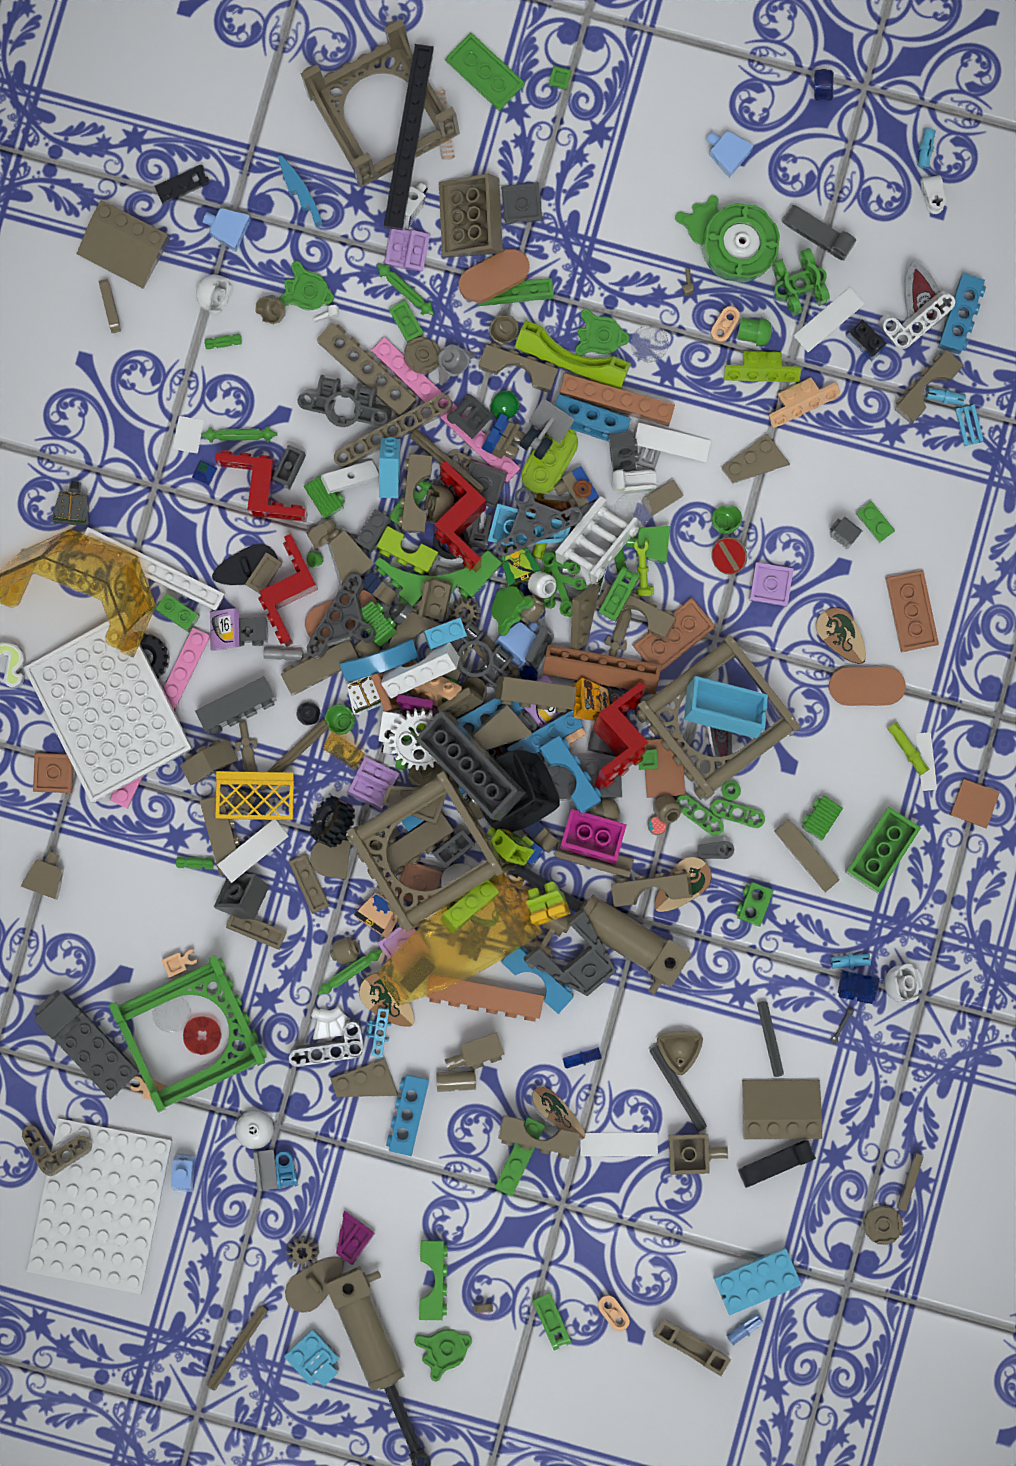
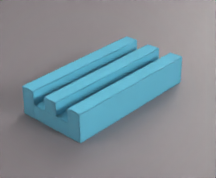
M975 404L955 409L964 446L982 443L984 440ZM970 410H971V413H972V417H973V421H974V425H975V429H976V433H977V438H978V439H976V440H975V436H974V432H973V428H972V423H971V419H970V415H969V411H970ZM961 412L965 414L971 441L967 439Z

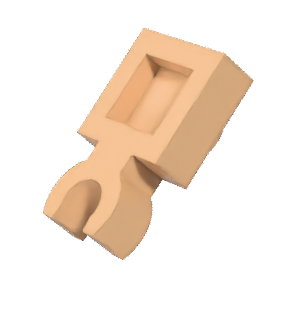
M580 728L565 737V739L572 748V743L584 737L586 733L583 728Z
M194 950L187 951L183 957L179 952L161 960L169 978L186 971V964L194 965L198 962V959L194 961L189 960V955L194 953Z
M135 1076L134 1079L140 1082V1086H131V1090H142L141 1097L152 1101L144 1080L139 1076ZM153 1080L158 1091L167 1088V1085Z

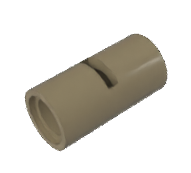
M475 1070L436 1073L437 1092L476 1090Z

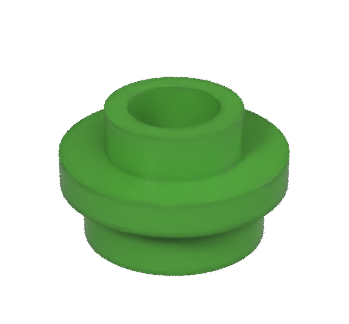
M734 781L726 782L722 787V795L727 800H735L741 794L739 784ZM729 787H733L735 789L734 794L728 793Z

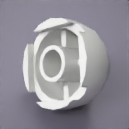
M213 274L201 280L196 287L197 301L200 306L211 313H220L222 305L226 306L231 297L232 286L229 285L230 279Z
M896 965L886 974L884 985L886 993L891 999L901 1003L914 1002L918 999V992L922 990V977L918 969L912 967L913 965Z
M261 1111L244 1113L236 1123L235 1134L237 1140L249 1149L265 1147L274 1135L272 1120Z

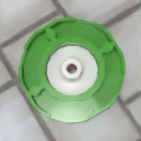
M740 203L728 205L711 218L704 230L702 244L704 259L709 268L722 279L744 283L753 281L762 276L776 260L780 240L779 230L776 223L774 224L767 215V212L758 206Z

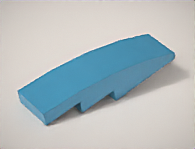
M278 156L289 195H298L302 211L310 210L315 227L322 226L323 223L318 209L306 185L293 167L282 156Z

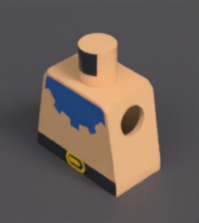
M375 893L354 916L388 939L398 917L395 912L393 913L389 909L386 897L383 898Z

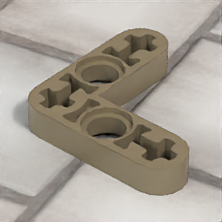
M27 1126L22 1131V1138L40 1170L47 1176L56 1175L88 1154L92 1149V1142L87 1137L78 1136L55 1152H52L42 1133L35 1126ZM30 1131L34 1133L33 1136L38 1142L34 1143V1141L31 1138H29ZM81 1141H83V1142L85 1143V1145H84L85 1148H84V1149L79 1148V1147L81 1146V1145H80V1142H81ZM39 1146H44L45 1153L41 1156H37V1148ZM71 1147H74L76 1149L75 1151L77 1152V1154H75ZM65 1151H70V1159L63 1161L61 1158L62 1154ZM56 1157H57V1160L61 1163V1165H59L58 1163H56V1162H57V1161L55 1160ZM48 1163L53 1164L51 1171L47 1169Z

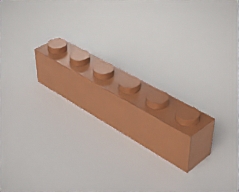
M568 374L564 375L560 389V395L570 396L575 400L588 402L593 406L606 408L607 410L667 427L670 425L675 407L671 403Z
M547 645L542 674L578 681L584 678L595 684L627 690L642 682L646 686L644 693L656 694L661 665Z
M432 974L429 977L426 997L430 998L429 1002L440 1004L441 1000L449 1001V1006L455 1007L465 1004L468 1005L467 1009L476 1011L479 1010V1007L486 1008V1013L497 1015L498 1011L506 1012L505 1016L512 1018L522 1015L524 1020L533 1022L536 1021V1018L540 1019L544 1000L542 995Z

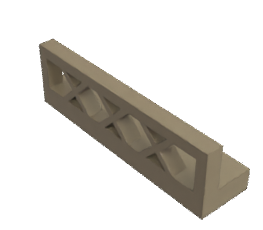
M562 839L559 840L555 858L625 878L630 877L634 859L618 855L617 862L613 865L560 850Z

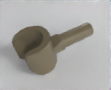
M690 268L685 269L687 284L682 286L685 296L691 295L694 292Z

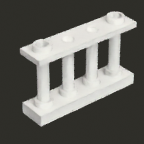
M601 496L555 551L557 562L563 564L566 560L571 559L590 571V582L593 584L597 579L603 577L607 566L627 541L634 537L639 530L637 518L634 517L629 524L607 511V501ZM604 517L624 531L617 538L596 525V522ZM593 531L611 542L612 546L606 552L585 539L587 533ZM582 545L600 556L601 559L595 566L574 553L575 548Z

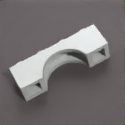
M449 642L434 649L429 656L413 666L402 667L400 665L384 672L381 685L390 698L396 697L398 694L400 695L457 669L460 657Z

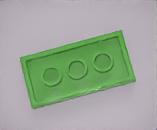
M471 32L445 58V62L499 112L525 86V82Z

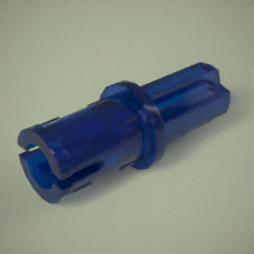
M597 1047L584 1052L579 1051L578 1054L563 1058V1065L568 1069L581 1064L585 1066L586 1063L602 1059L600 1049Z

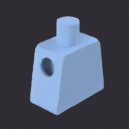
M729 131L722 137H719L715 132H711L706 139L707 142L714 146L710 151V157L729 178L748 157L754 147Z
M223 208L219 209L217 216L207 212L203 219V223L211 226L210 235L234 252H237L251 221L250 216L247 214Z
M519 622L510 628L507 635H501L494 643V646L500 645L504 652L509 656L512 655L513 659L511 661L521 669L526 663L525 658L537 637L536 633L540 627L537 623L530 622L528 626Z
M175 1155L171 1179L173 1191L193 1192L196 1155Z

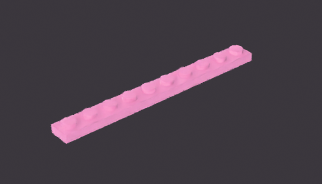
M385 337L371 350L424 403L443 394L424 374L416 373L409 369L403 354ZM442 399L439 402V407L442 409L449 405L447 399ZM454 403L451 411H455V409L457 408V406ZM450 412L440 417L490 467L508 472L505 480L507 483L520 471L521 468L510 458L503 456L500 459L481 449L488 437L481 430L471 439L456 424H452L447 420V415ZM464 413L460 415L463 419L467 417Z
M192 628L163 688L174 712L210 639V635L195 628ZM143 776L113 792L110 801L128 809Z

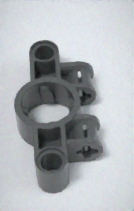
M325 375L320 376L317 390L307 389L297 399L298 405L302 409L326 414L328 420L338 427H348L356 421L382 426L392 416L388 406L376 403L377 387H366L358 383L355 390L340 388L341 379L326 378ZM305 395L311 398V403L305 401ZM342 395L341 397L350 398L355 403L354 413L356 415L354 418L346 419L343 416L339 417L335 413L333 408L336 396ZM382 412L385 415V419H380L377 413Z
M468 620L464 625L467 636L450 642L460 657L457 670L469 678L480 677L496 691L498 676L509 677L503 670L511 662L513 656H509L504 652L500 645H497L491 651L488 645L478 641L484 634V631H480L472 624L471 620ZM470 645L479 646V650L482 653H486L487 663L480 668L481 672L470 673V669L462 666L461 654H465L467 647Z

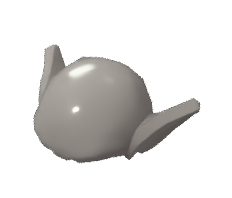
M454 344L444 347L438 355V363L440 365L439 384L442 386L450 377L462 374L468 367L469 360L476 357V354Z

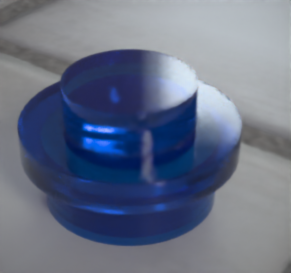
M525 665L519 671L521 678L524 680L536 681L538 678V671L529 665Z

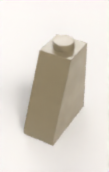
M335 529L329 534L330 538L327 540L341 586L349 575L358 574L361 576L374 564L344 529Z
M503 704L470 735L485 750L529 737L532 733L509 706Z

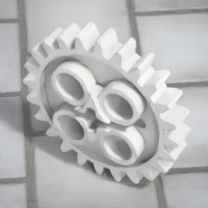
M415 708L412 715L407 711V717L400 715L401 722L395 720L394 724L396 727L390 728L391 732L394 733L389 734V739L392 740L389 742V746L394 747L391 749V753H397L395 759L399 760L402 758L401 765L407 762L409 769L412 765H415L416 770H418L419 766L422 765L423 769L426 770V765L429 764L434 768L433 762H437L416 740V734L418 736L424 730L418 729L417 725L424 723L427 726L434 719L432 710L425 714L424 708H422L421 713H418ZM409 727H412L415 733H413V731H411ZM404 735L412 737L409 741L401 739ZM421 749L424 752L421 755H415L414 751Z

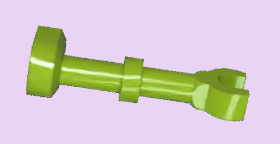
M635 540L634 543L639 559L637 572L641 575L640 586L636 588L638 596L654 595V586L647 585L649 567L646 566V550L649 547L648 540H645L644 547L638 545V540Z

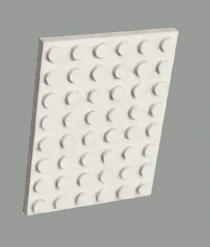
M124 613L24 667L91 803L104 798L193 749Z
M58 1118L51 1149L52 1152H55L78 1136L87 1137L92 1142V1149L88 1154L56 1175H46L27 1272L142 1294L172 1140ZM81 1141V1142H80V1145H81V1146H80L79 1148L84 1149V1148H85V1146H84L85 1143H84L83 1141ZM71 1147L75 1154H77V1152L75 1151L76 1149L74 1147ZM65 1151L61 1156L62 1160H69L71 1153L70 1151ZM56 1157V1158H55V1160L57 1161L56 1163H58L59 1165H61V1163L57 1160V1157ZM48 1164V1170H52L53 1164Z

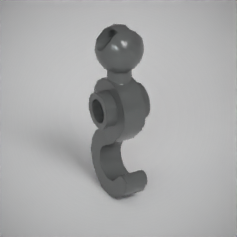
M397 603L390 607L389 614L393 621L400 625L409 616L413 607L408 603H401L400 605Z

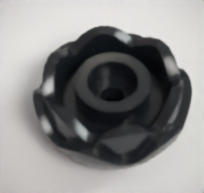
M304 702L297 708V719L306 726L315 724L319 720L320 709L313 702Z

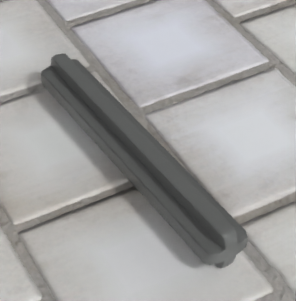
M762 1001L757 1003L773 1076L779 1077L784 1075L768 1002Z

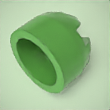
M310 552L307 556L308 565L310 567L322 565V554Z

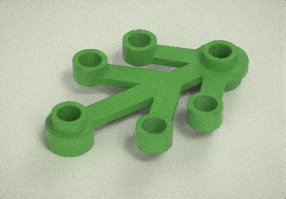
M555 551L547 552L542 558L543 565L545 566L544 572L550 575L552 573L556 580V589L553 595L543 599L545 602L544 606L548 609L555 607L556 601L554 597L558 589L562 600L559 608L560 613L566 617H572V602L570 601L565 584L571 585L579 591H583L587 584L583 579H574L561 574L559 567L567 569L569 573L574 575L580 572L581 567L575 562L569 563L565 561L561 564L556 561Z

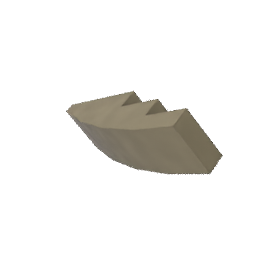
M789 819L774 830L795 859L800 862L824 892H827L840 880Z

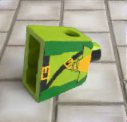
M515 545L505 546L506 551L511 546H513V550L517 549ZM527 547L508 556H501L508 587L525 582L535 572L542 571Z
M491 828L488 831V836L491 837L490 842L496 852L506 861L524 866L535 851L511 831L501 828L498 830Z

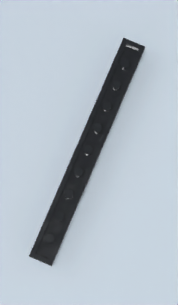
M415 44L384 228L403 231L434 46Z

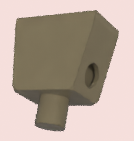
M49 852L45 862L36 859L21 887L58 900L64 869L56 867L60 855Z

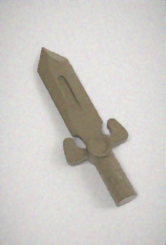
M631 609L621 611L612 636L614 639L613 643L610 642V636L605 640V645L611 646L609 656L616 657L619 649L623 651L627 649V642L624 641L632 617Z
M242 722L239 723L242 741L236 742L235 747L237 751H240V746L243 745L241 753L244 771L257 772L254 752L250 748V743L253 744L254 749L257 748V740H249L247 723Z

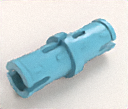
M924 129L922 144L919 145L920 155L917 167L929 168L931 153L934 152L933 142L936 133L934 129Z
M931 387L927 389V392L934 393V395L926 394V399L942 401L943 404L952 403L961 406L965 404V401L958 400V398L966 400V394L950 392L949 389H945V391Z
M848 954L847 956L831 957V968L849 967V969H853L856 966H871L870 954Z

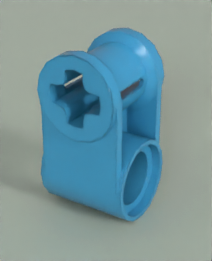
M287 1150L280 1151L275 1158L278 1189L290 1185L296 1187L298 1186V1179L293 1155ZM287 1155L290 1161L288 1164L283 1165L280 1163L279 1157Z

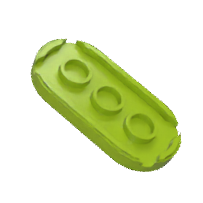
M569 429L561 443L545 434L542 441L545 437H548L553 441V444L542 460L534 456L536 450L533 449L522 470V482L531 493L536 495L538 493L548 494L559 483L578 448V438L574 430Z

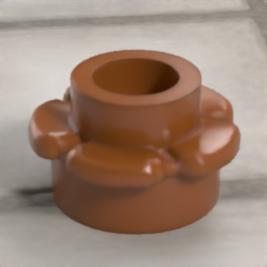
M579 480L574 485L573 491L577 498H588L591 495L592 486L589 482Z

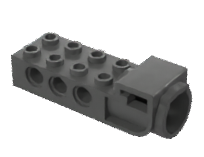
M56 990L33 1012L36 1015L33 1020L68 1054L109 1099H112L140 1073L136 1066L65 992L61 993L59 990Z

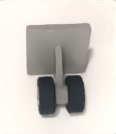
M542 399L529 420L530 424L542 432L537 437L539 431L531 427L522 439L520 447L525 450L532 447L536 450L534 456L542 460L553 444V441L548 437H545L542 441L545 434L561 443L575 420L546 399Z

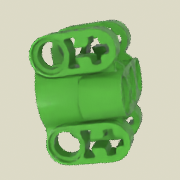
M810 248L799 253V261L804 270L803 272L789 277L790 271L787 272L783 258L775 261L772 265L776 280L779 282L775 286L774 297L778 301L787 302L792 317L801 314L803 311L799 296L812 292L818 306L824 305L830 300V295L825 285L826 271L815 266V258ZM799 280L803 281L805 287L798 288L795 285V282ZM783 287L787 294L780 295L778 289Z

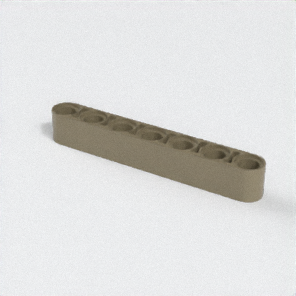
M445 394L436 396L337 450L334 454L335 463L344 468L351 466L380 450L381 443L378 445H373L372 443L374 436L379 435L381 438L393 437L400 439L450 412L453 408L452 400ZM442 399H447L449 405L444 409L440 408L439 402ZM425 408L432 410V414L428 418L422 416ZM409 417L415 419V424L411 427H407L405 424L406 419ZM393 426L398 427V433L395 436H390L389 429ZM363 444L365 447L364 452L357 454L355 451L356 446ZM346 453L348 460L345 463H340L339 456Z

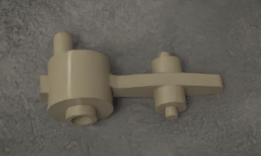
M566 915L545 923L543 927L549 930L542 943L537 940L534 942L530 941L528 944L531 946L530 951L539 946L552 958L554 955L550 953L552 949L546 945L553 934L560 937L562 932L567 933L570 928L567 920L572 916ZM529 963L528 967L533 969L534 965Z

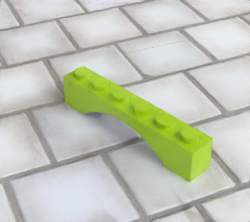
M527 320L524 322L515 344V348L524 353L532 354L541 360L549 361L558 367L566 368L575 374L590 378L592 381L618 389L622 388L631 363L615 356L588 358L576 355L557 344L548 335L544 327Z

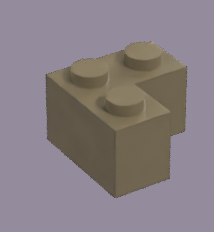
M217 740L211 743L209 748L205 745L196 750L197 754L193 753L185 758L186 761L180 767L191 786L205 780L216 771L229 767L238 761V758L228 740L221 743Z

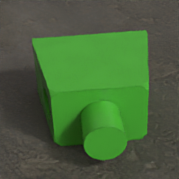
M670 526L639 528L638 537H631L627 541L626 547L634 548L635 540H638L640 547H644L645 540H648L649 547L646 550V560L666 565Z

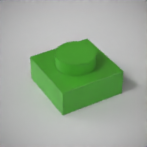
M553 66L549 86L567 90L572 71Z
M657 749L647 750L642 756L643 760L638 764L639 770L658 769Z

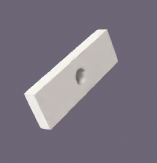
M370 460L323 474L321 480L328 494L377 480L379 473L373 461Z

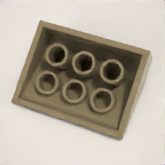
M487 173L439 182L442 257L478 256L503 252L499 178Z
M100 200L76 254L144 289L170 238L168 234Z
M742 1080L743 1139H822L820 1080Z

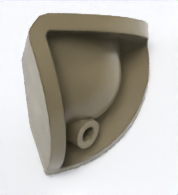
M674 1031L660 1034L657 1037V1044L662 1056L677 1075H684L692 1067L700 1053L703 1043L702 1036L689 1031Z

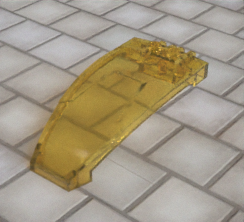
M505 874L495 875L489 881L499 891L498 896L483 910L480 909L457 932L452 934L440 919L446 911L469 892L440 909L400 946L377 973L398 1006L417 1001L478 974L543 933L539 926L531 923V913L526 906V901L529 898L525 901L521 899L528 894V890H524L520 895L515 890L523 885V879L512 885Z

